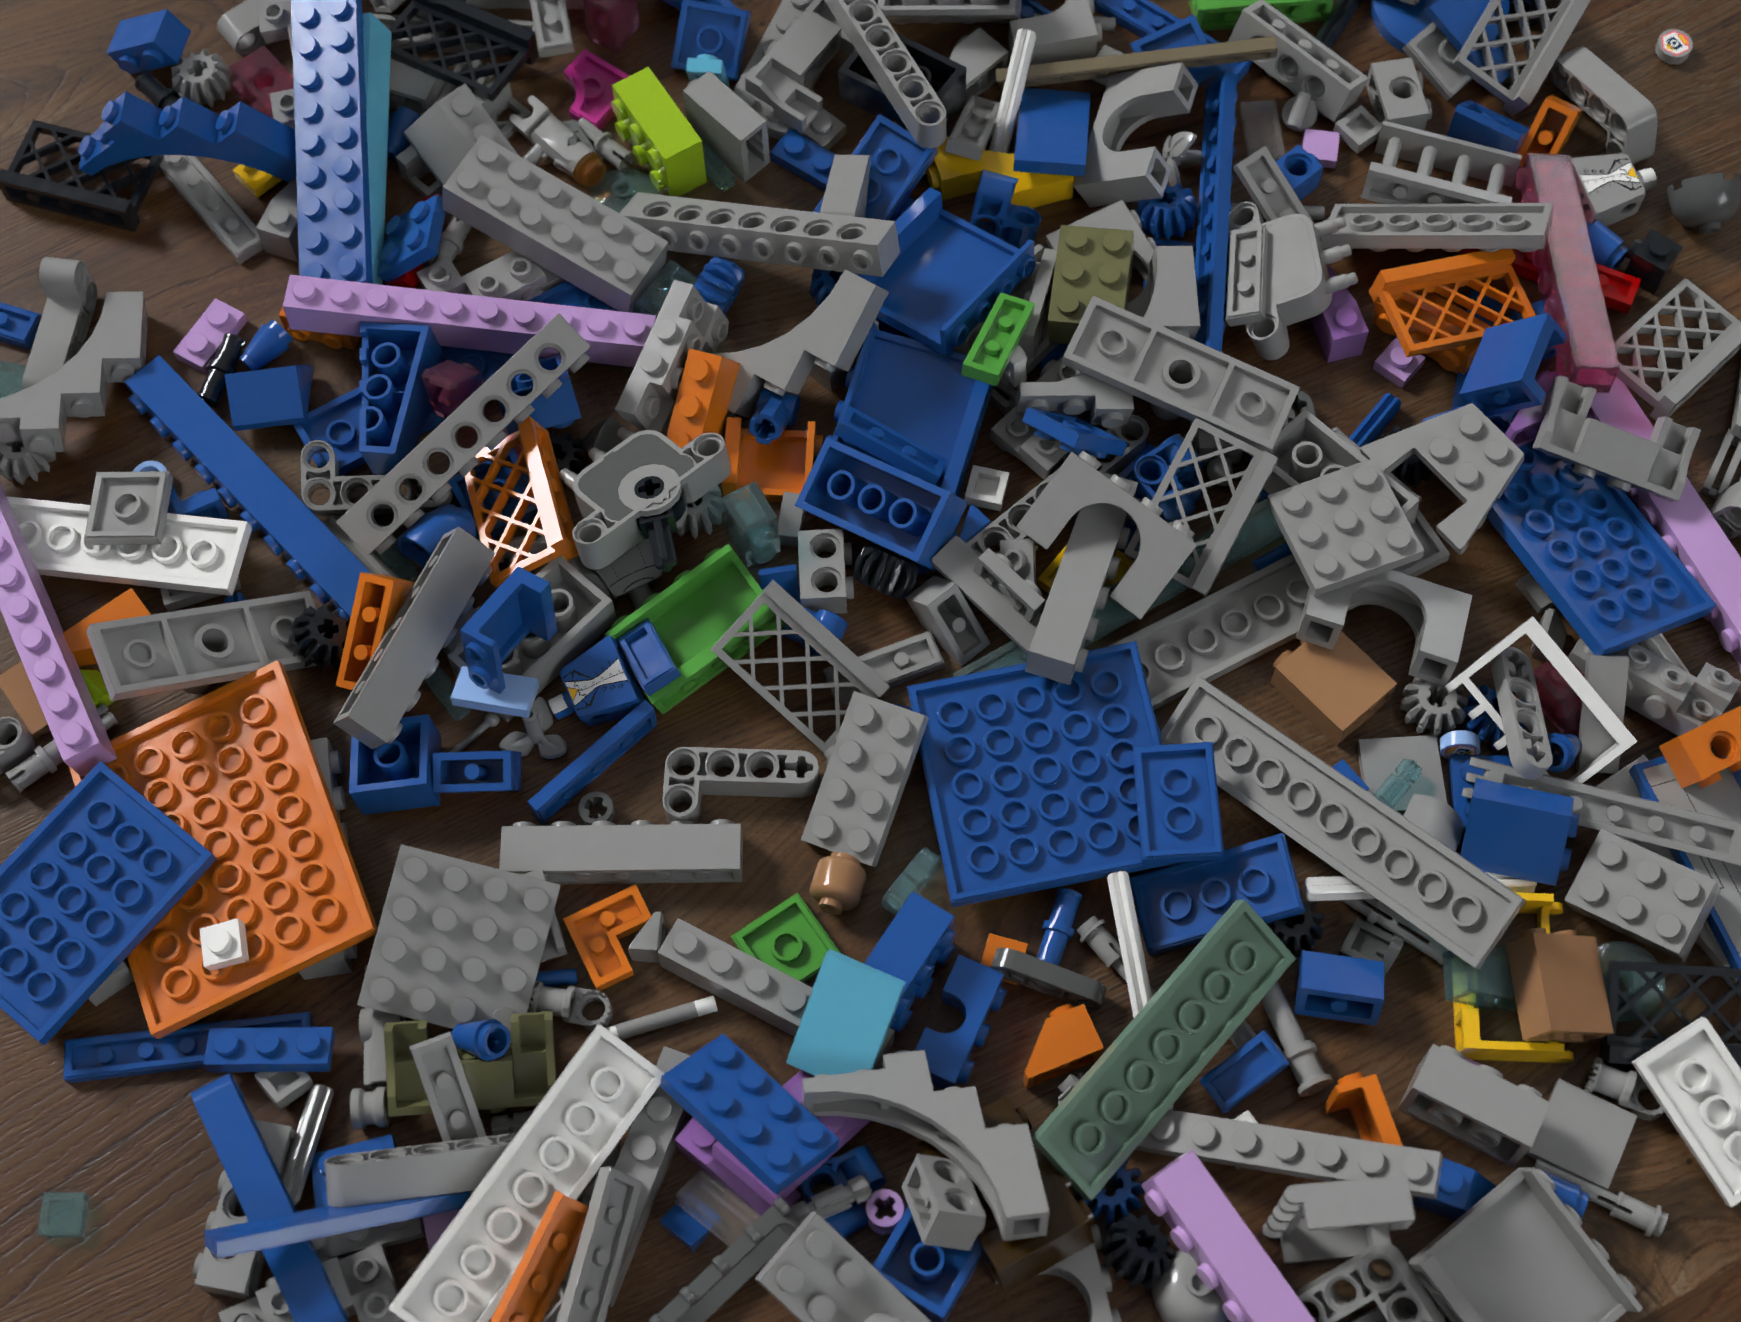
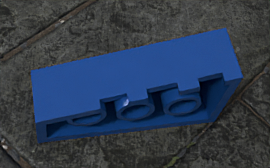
M360 321L362 380H359V392L362 396V409L359 410V452L373 474L386 475L417 446L442 348L430 326Z

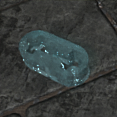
M924 847L888 889L881 901V906L896 916L911 892L914 891L920 894L935 876L942 864V858L928 847Z

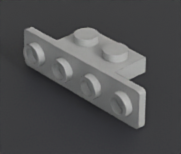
M955 536L932 558V566L947 580L955 582L962 594L1028 655L1042 615L1040 611L1045 602V599L1042 598L1041 590L1032 581L1027 579L1024 581L1014 571V566L1004 555L1000 553L996 555L988 548L979 556L962 539Z

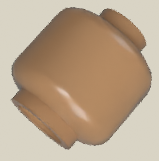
M833 852L830 856L819 860L809 888L812 898L819 903V909L829 914L840 915L842 911L852 910L857 907L867 879L865 870L860 866V860L842 852Z

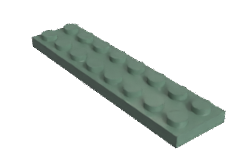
M1245 899L1236 900L1031 1136L1032 1143L1061 1174L1071 1181L1073 1188L1083 1199L1093 1200L1296 959Z

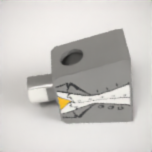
M1624 153L1572 158L1562 179L1583 224L1586 222L1593 224L1599 220L1605 226L1638 212L1646 195L1645 191L1654 189L1657 185V177L1652 168L1636 171L1629 156Z

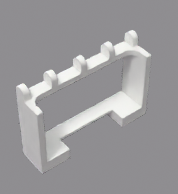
M1532 616L1460 672L1445 687L1451 692L1463 683L1479 702V705L1468 713L1470 718L1474 720L1486 711L1504 733L1501 716L1469 677L1526 633L1617 742L1568 779L1584 783L1635 744L1637 740ZM1505 735L1493 744L1498 751L1507 745Z

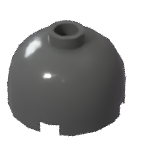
M1724 173L1681 180L1682 188L1677 190L1674 189L1673 184L1667 188V194L1672 215L1679 223L1688 228H1699V234L1721 231V224L1732 220L1740 210L1741 175L1733 173L1734 180H1725Z

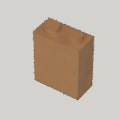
M1342 631L1333 650L1301 640L1300 643L1302 645L1294 652L1290 650L1283 652L1273 663L1275 670L1270 682L1336 747L1391 699L1397 683Z
M1532 928L1522 931L1521 938L1505 943L1523 1041L1586 1043L1614 1033L1596 938L1594 936H1579L1576 930H1563L1548 934L1545 928Z

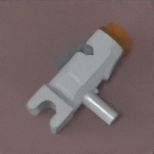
M529 96L528 103L533 107L532 115L526 119H522L516 114L510 116V122L515 129L532 145L535 144L523 159L536 165L542 158L547 159L549 157L554 161L553 165L555 168L572 176L578 184L586 185L587 187L598 184L606 173V166L603 163V158L595 151L577 121L561 122L535 96Z

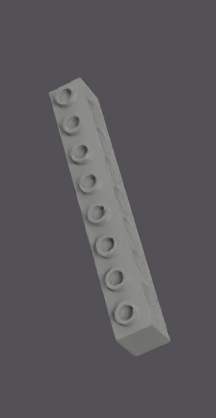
M637 192L619 213L668 241L667 251L844 272L846 269L855 274L879 277L884 276L900 254L896 223L889 220Z
M558 313L339 518L336 523L367 555H370L375 550L381 555L397 540L392 534L402 524L409 529L425 514L420 509L421 506L430 498L437 503L452 488L448 481L459 472L464 477L480 462L475 456L485 446L492 451L508 436L503 430L513 420L520 425L535 411L530 405L541 394L546 399L549 398L563 384L558 378L565 371L570 369L575 373L590 359L586 352L591 346ZM547 348H554L561 355V363L554 370H546L539 363L540 353ZM519 374H527L533 380V390L526 396H518L512 390V380ZM491 400H499L505 406V416L499 422H491L484 415V407ZM463 426L473 427L478 434L477 443L471 448H464L457 442V432ZM435 452L446 454L450 460V467L443 474L433 472L429 466V458ZM414 478L420 482L422 493L418 499L410 500L402 494L401 486L405 479ZM379 504H386L392 508L394 520L390 525L384 526L376 522L374 510Z

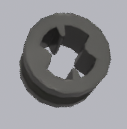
M599 791L590 792L583 796L579 802L578 811L581 822L584 825H592L595 821H614V806L607 794ZM595 804H602L605 814L601 816L598 813L599 818H591L590 811L588 810L589 807L592 806L595 809Z

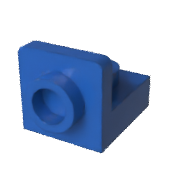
M172 486L168 513L219 519L229 517L215 487L207 491L196 492L190 498L181 501L174 486Z

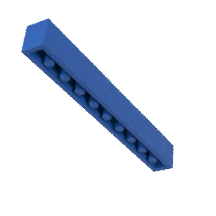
M160 355L124 382L131 393L127 399L132 407L140 415L146 412L152 418L149 422L154 430L162 438L168 435L174 441L171 445L176 453L185 462L191 459L197 465L194 467V470L207 485L213 482L219 488L217 492L221 500L230 509L236 506L242 512L239 515L241 520L249 523L253 533L259 530L265 536L262 539L264 544L276 557L282 553L288 560L285 563L299 581L306 578L312 585L309 587V590L322 605L329 602L335 611L340 609L339 617L342 620H350L360 572H371Z

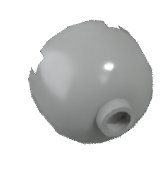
M1178 1250L1176 1255L1169 1260L1172 1267L1161 1275L1157 1283L1152 1287V1298L1162 1321L1227 1322L1229 1319L1222 1308V1305L1225 1303L1215 1289L1210 1290L1200 1280L1196 1272L1198 1265L1188 1252L1184 1253Z

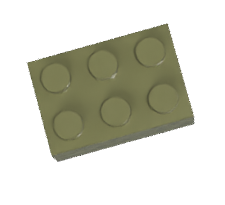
M1060 226L1048 314V336L1050 343H1070L1092 296L1127 310L1134 255V230Z

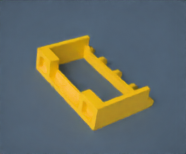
M1515 892L1526 900L1518 914H1537L1538 928H1545L1546 933L1550 934L1549 915L1562 914L1563 904L1554 902V894ZM1450 951L1456 1050L1471 1060L1571 1063L1574 1061L1573 1052L1565 1051L1564 1044L1558 1042L1481 1041L1479 1008H1474L1472 966Z

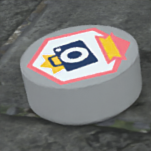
M1669 29L1659 36L1655 52L1658 58L1665 63L1681 64L1688 59L1693 48V42L1691 37L1684 31Z

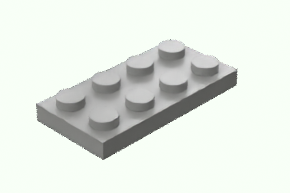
M854 691L801 840L832 852L850 854L862 863L877 867L929 717Z

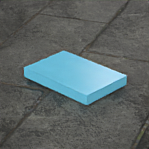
M829 949L823 959L786 1063L814 1076L819 1074L853 1073L861 1069L874 1070L906 982Z

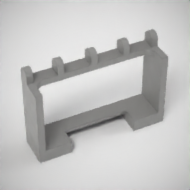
M1408 1175L1290 1185L1285 1189L1283 1196L1278 1201V1205L1275 1206L1272 1214L1268 1217L1267 1222L1262 1228V1234L1269 1240L1280 1239L1284 1264L1351 1259L1373 1245L1379 1243L1391 1244L1389 1230L1408 1229L1415 1220Z

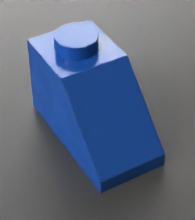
M1443 1158L1437 1199L1415 1196L1413 1206L1456 1221L1493 1190L1496 1185L1476 1170Z

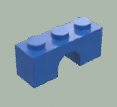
M958 955L942 990V1002L959 1010L965 1021L958 1030L951 1033H940L925 1027L915 1051L925 1050L932 1085L943 1090L949 1087H957L959 1083L967 1084L975 1062L971 1061L970 1057L975 1046L983 1048L991 1030V1025L986 1024L992 1010L999 1012L1008 991L1002 987L1004 973L962 955Z

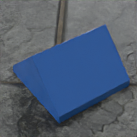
M1469 100L1457 105L1447 136L1517 154L1530 128Z
M312 364L225 374L234 430L241 431L306 423L314 372Z

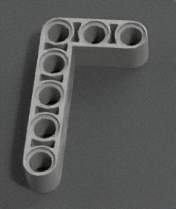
M1379 1243L1371 1246L1302 1286L1295 1293L1301 1302L1310 1301L1318 1307L1320 1316L1313 1317L1315 1322H1336L1372 1300H1375L1388 1322H1446L1403 1254L1397 1247L1389 1243ZM1375 1259L1388 1261L1393 1268V1273L1388 1276L1376 1273L1371 1265V1261ZM1346 1280L1352 1283L1356 1289V1295L1347 1297L1340 1294L1336 1289L1335 1282ZM1400 1297L1412 1299L1416 1303L1418 1311L1412 1314L1402 1312L1397 1307L1396 1299Z

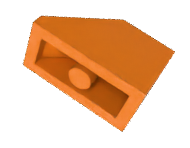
M1553 95L1546 97L1517 153L1522 155L1519 166L1545 178L1570 138L1583 109Z
M1066 1004L1050 1012V1017L1045 1020L1025 1069L1023 1083L1026 1090L1096 1062L1103 1055L1104 1046L1084 1004L1074 1008L1072 1004Z

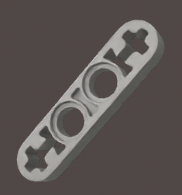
M1507 647L1491 663L1505 738L1513 768L1522 777L1535 780L1540 778L1551 766L1553 757L1531 661L1521 650ZM1512 692L1518 694L1524 702L1517 699ZM1518 722L1525 725L1531 733L1525 731Z

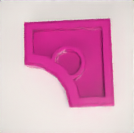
M584 49L563 71L565 80L574 87L576 92L575 102L570 108L569 114L572 120L579 121L581 118H584L602 130L615 116L611 106V102L614 100L612 85L630 75Z

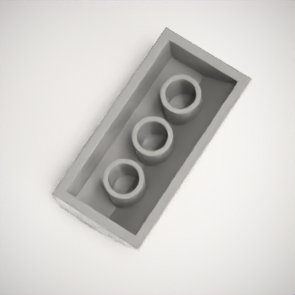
M878 0L877 5L889 23L973 24L997 22L1007 24L1009 21L1020 19L1022 0Z

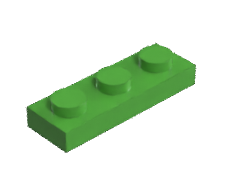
M1000 292L962 364L961 375L997 386L1034 314L1035 303Z

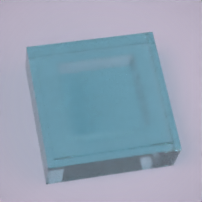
M85 1192L43 1193L37 1235L42 1238L84 1237L89 1195Z

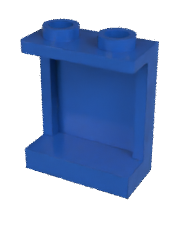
M1549 313L1486 328L1459 395L1467 404L1473 403L1486 417L1542 405L1546 392L1534 379L1546 348L1564 344L1567 335Z
M518 566L460 629L469 677L478 687L483 689L489 688L501 694L506 688L501 663L523 638L531 632L549 641L556 634L557 624L550 582Z

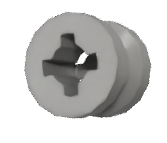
M378 1086L374 1091L367 1092L363 1088L352 1089L350 1116L354 1130H363L367 1125H376L379 1128H388L390 1126L391 1116L389 1117L387 1086Z

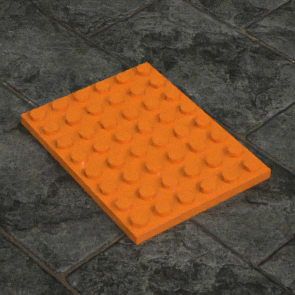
M279 660L110 741L117 759L106 764V766L217 858L127 956L151 1036L160 1039L376 935L378 928L287 672ZM69 767L76 787L86 775L80 776ZM239 918L245 923L249 961L209 971L203 965L200 929Z

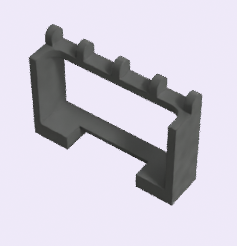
M778 1197L773 1202L771 1208L753 1225L750 1224L735 1242L720 1256L717 1255L699 1276L687 1287L684 1286L679 1291V1294L657 1315L654 1314L649 1321L706 1322L762 1267L768 1264L802 1222L791 1212V1208L781 1197Z

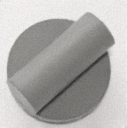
M1298 91L1297 95L1289 99L1284 105L1282 118L1289 129L1304 131L1305 128L1309 129L1315 123L1318 111L1315 103L1310 99V94Z

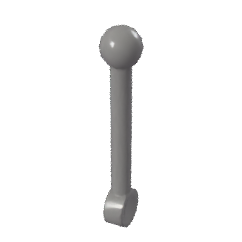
M494 712L487 713L485 721L449 752H461L486 729L497 726L500 721L499 715Z

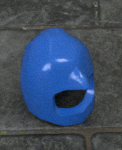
M453 504L441 505L432 511L426 512L396 540L397 550L406 558L413 560L424 568L442 536L459 526L477 539L475 519L471 512L463 506L456 507ZM413 543H415V544H417L418 546H420L421 548H423L424 551L421 550L420 548L416 547Z

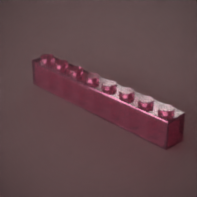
M1528 153L1523 168L1520 167L1516 174V187L1521 189L1522 193L1521 203H1553V220L1544 249L1533 251L1532 261L1533 265L1538 267V290L1544 295V313H1549L1567 335L1564 344L1552 346V348H1555L1557 355L1556 373L1558 376L1569 378V382L1579 386L1597 389L1596 393H1609L1619 372L1620 365L1570 155Z

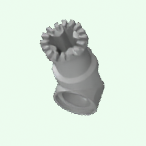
M535 981L532 992L534 994L531 996L533 1000H530L529 1003L532 1005H529L528 1013L552 1011L553 1016L561 1017L563 1022L579 1024L590 1031H593L599 1024L604 1028L610 1024L613 1018V1008L608 997L603 992L569 986L567 989L544 986L543 982ZM592 1001H599L605 1005L604 1015L596 1021H590L583 1017L584 1007Z
M1596 1057L1589 1071L1593 1076L1588 1075V1080L1585 1083V1092L1592 1093L1595 1091L1617 1099L1618 1105L1629 1108L1642 1120H1655L1664 1114L1661 1106L1657 1110H1647L1639 1103L1638 1093L1641 1090H1650L1639 1073L1634 1070H1630L1627 1073L1603 1064L1602 1058Z

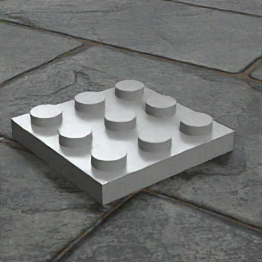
M1375 457L1272 493L1267 497V504L1314 597L1423 558L1424 549Z

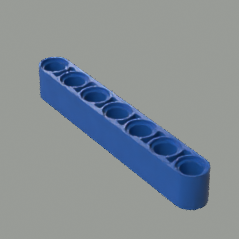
M227 1073L191 1092L194 1105L248 1222L298 1212L243 1094L231 1073ZM311 1240L262 1250L295 1322H349Z

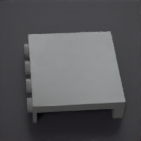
M1535 1167L1517 1168L1408 1261V1264L1426 1292L1449 1322H1615L1626 1311L1640 1312L1643 1307L1634 1297L1637 1292L1631 1282L1623 1275L1617 1274L1607 1262L1610 1257L1604 1247L1596 1240L1590 1239L1581 1228L1583 1222L1578 1213L1571 1206L1561 1202L1554 1193V1190H1556L1554 1182L1544 1171Z

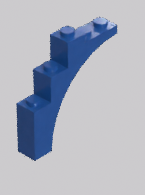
M124 92L114 101L110 100L105 105L102 112V120L104 122L91 136L87 135L83 138L78 150L79 155H81L79 170L91 176L107 166L128 159L158 155H186L238 163L264 171L287 182L296 178L295 130L241 101L228 111L224 110L219 115L184 96L171 106L167 105L162 110L128 92Z

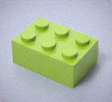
M647 67L613 84L614 100L611 102V106L618 118V122L615 123L616 131L623 142L629 141L632 145V152L641 167L646 165L649 169V175L655 188L658 191L663 190L667 196L680 197L707 183L702 140L651 69Z

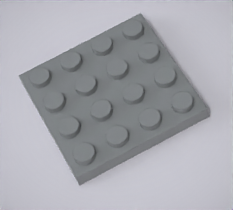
M401 844L357 1005L416 1020H427L428 1023L452 1029L458 1024L496 1019L508 1029L510 1043H512L511 1014L527 1013L561 885Z

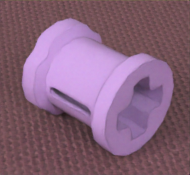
M881 1189L872 1194V1197L866 1204L869 1227L879 1235L892 1234L904 1214L902 1198L896 1192L889 1189ZM889 1205L892 1206V1219L889 1216H884L881 1220L878 1219V1207L885 1210Z

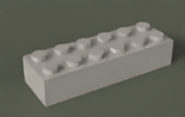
M483 135L480 136L442 187L443 210L620 312H632L666 262L668 241Z

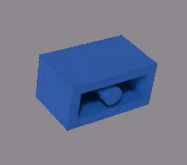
M168 9L121 20L106 54L117 62L122 70L130 75L175 65L179 62L191 30Z
M510 750L433 753V793L522 791L521 752Z
M1302 950L1296 973L1294 1014L1377 1026L1384 1002V962Z

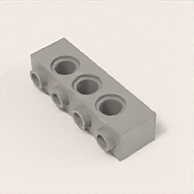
M1258 0L1242 10L1228 42L1276 36L1277 57L1254 60L1255 64L1265 70L1267 75L1277 79L1289 88L1295 96L1298 91L1310 94V99L1315 103L1318 112L1333 122L1353 110L1369 79L1366 75L1266 1Z
M255 1120L282 1177L296 1131L292 1126ZM223 1170L217 1188L220 1195L216 1211H211L205 1230L248 1222L246 1215L236 1217V1209L240 1202L225 1170ZM205 1246L204 1253L200 1252L194 1263L193 1277L196 1278L194 1284L208 1293L245 1300L251 1299L256 1296L255 1291L258 1289L266 1260L262 1250L236 1255L231 1259H219Z

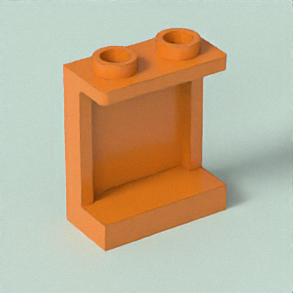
M727 417L725 445L731 464V473L722 481L724 500L782 502L783 492L800 494L815 463V459L823 446V434H816V421H808L807 431L784 430L779 439H774L767 445L758 443L754 435L749 432V429H743L742 418Z
M1358 1072L1340 1078L1338 1080L1339 1085L1334 1087L1324 1104L1326 1114L1349 1109L1361 1140L1403 1146L1377 1075L1373 1074L1363 1077L1362 1073Z

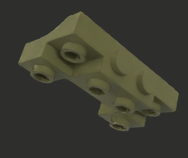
M552 1011L511 1014L512 1045H509L504 1055L495 1060L486 1061L462 1049H456L477 1110H483L486 1113H500L510 1107L539 1105L556 1082ZM427 1020L385 1023L384 1043L389 1117L433 1113L410 1050V1046L429 1039Z

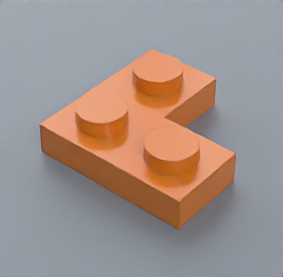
M636 884L563 918L574 945L598 991H602L634 975L632 967L618 940L641 930L651 917Z

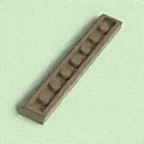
M1272 36L1029 65L1024 87L1109 78L1113 74L1181 62L1186 68L1271 59L1277 57V37ZM1008 68L996 69V81L1001 90L1004 89Z

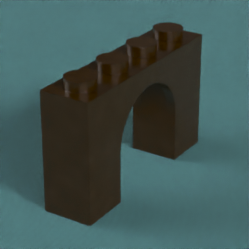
M1006 1096L981 1109L985 1129L995 1128L1001 1124L1019 1125L1027 1123L1029 1130L1032 1129L1024 1110L1021 1107L1014 1109ZM924 1140L918 1143L922 1155L950 1159L930 1143ZM1034 1144L1033 1147L1050 1211L1046 1236L1003 1241L999 1227L978 1238L984 1261L1004 1293L1094 1243L1091 1225L1095 1223V1219L1084 1200L1079 1202L1075 1200L1071 1194L1074 1191L1071 1181L1058 1170H1055L1050 1161Z

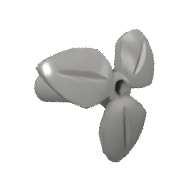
M1179 132L1173 135V137L1168 135L1166 138L1162 157L1167 160L1166 162L1171 167L1168 179L1170 186L1178 183L1181 184L1177 168L1180 164L1201 165L1202 151L1189 149L1197 138V135L1194 133Z
M538 697L534 701L529 717H522L527 733L514 731L504 737L499 744V748L502 751L521 752V756H527L535 744L538 745L540 756L546 759L561 757L567 751V744L561 736L557 734L544 735V732L553 725V713L548 703L542 697Z

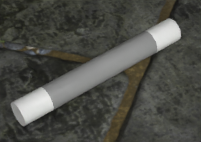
M713 995L606 1027V1029L620 1040L710 1014L718 1011Z

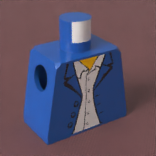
M609 635L561 669L560 676L566 691L548 699V702L558 720L576 712L580 720L589 727H594L625 717L645 699L620 645Z

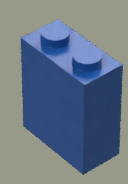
M1476 778L1460 855L1485 872L1556 886L1559 871L1567 873L1572 849L1565 848L1567 837L1575 838L1580 814L1572 813L1574 798Z

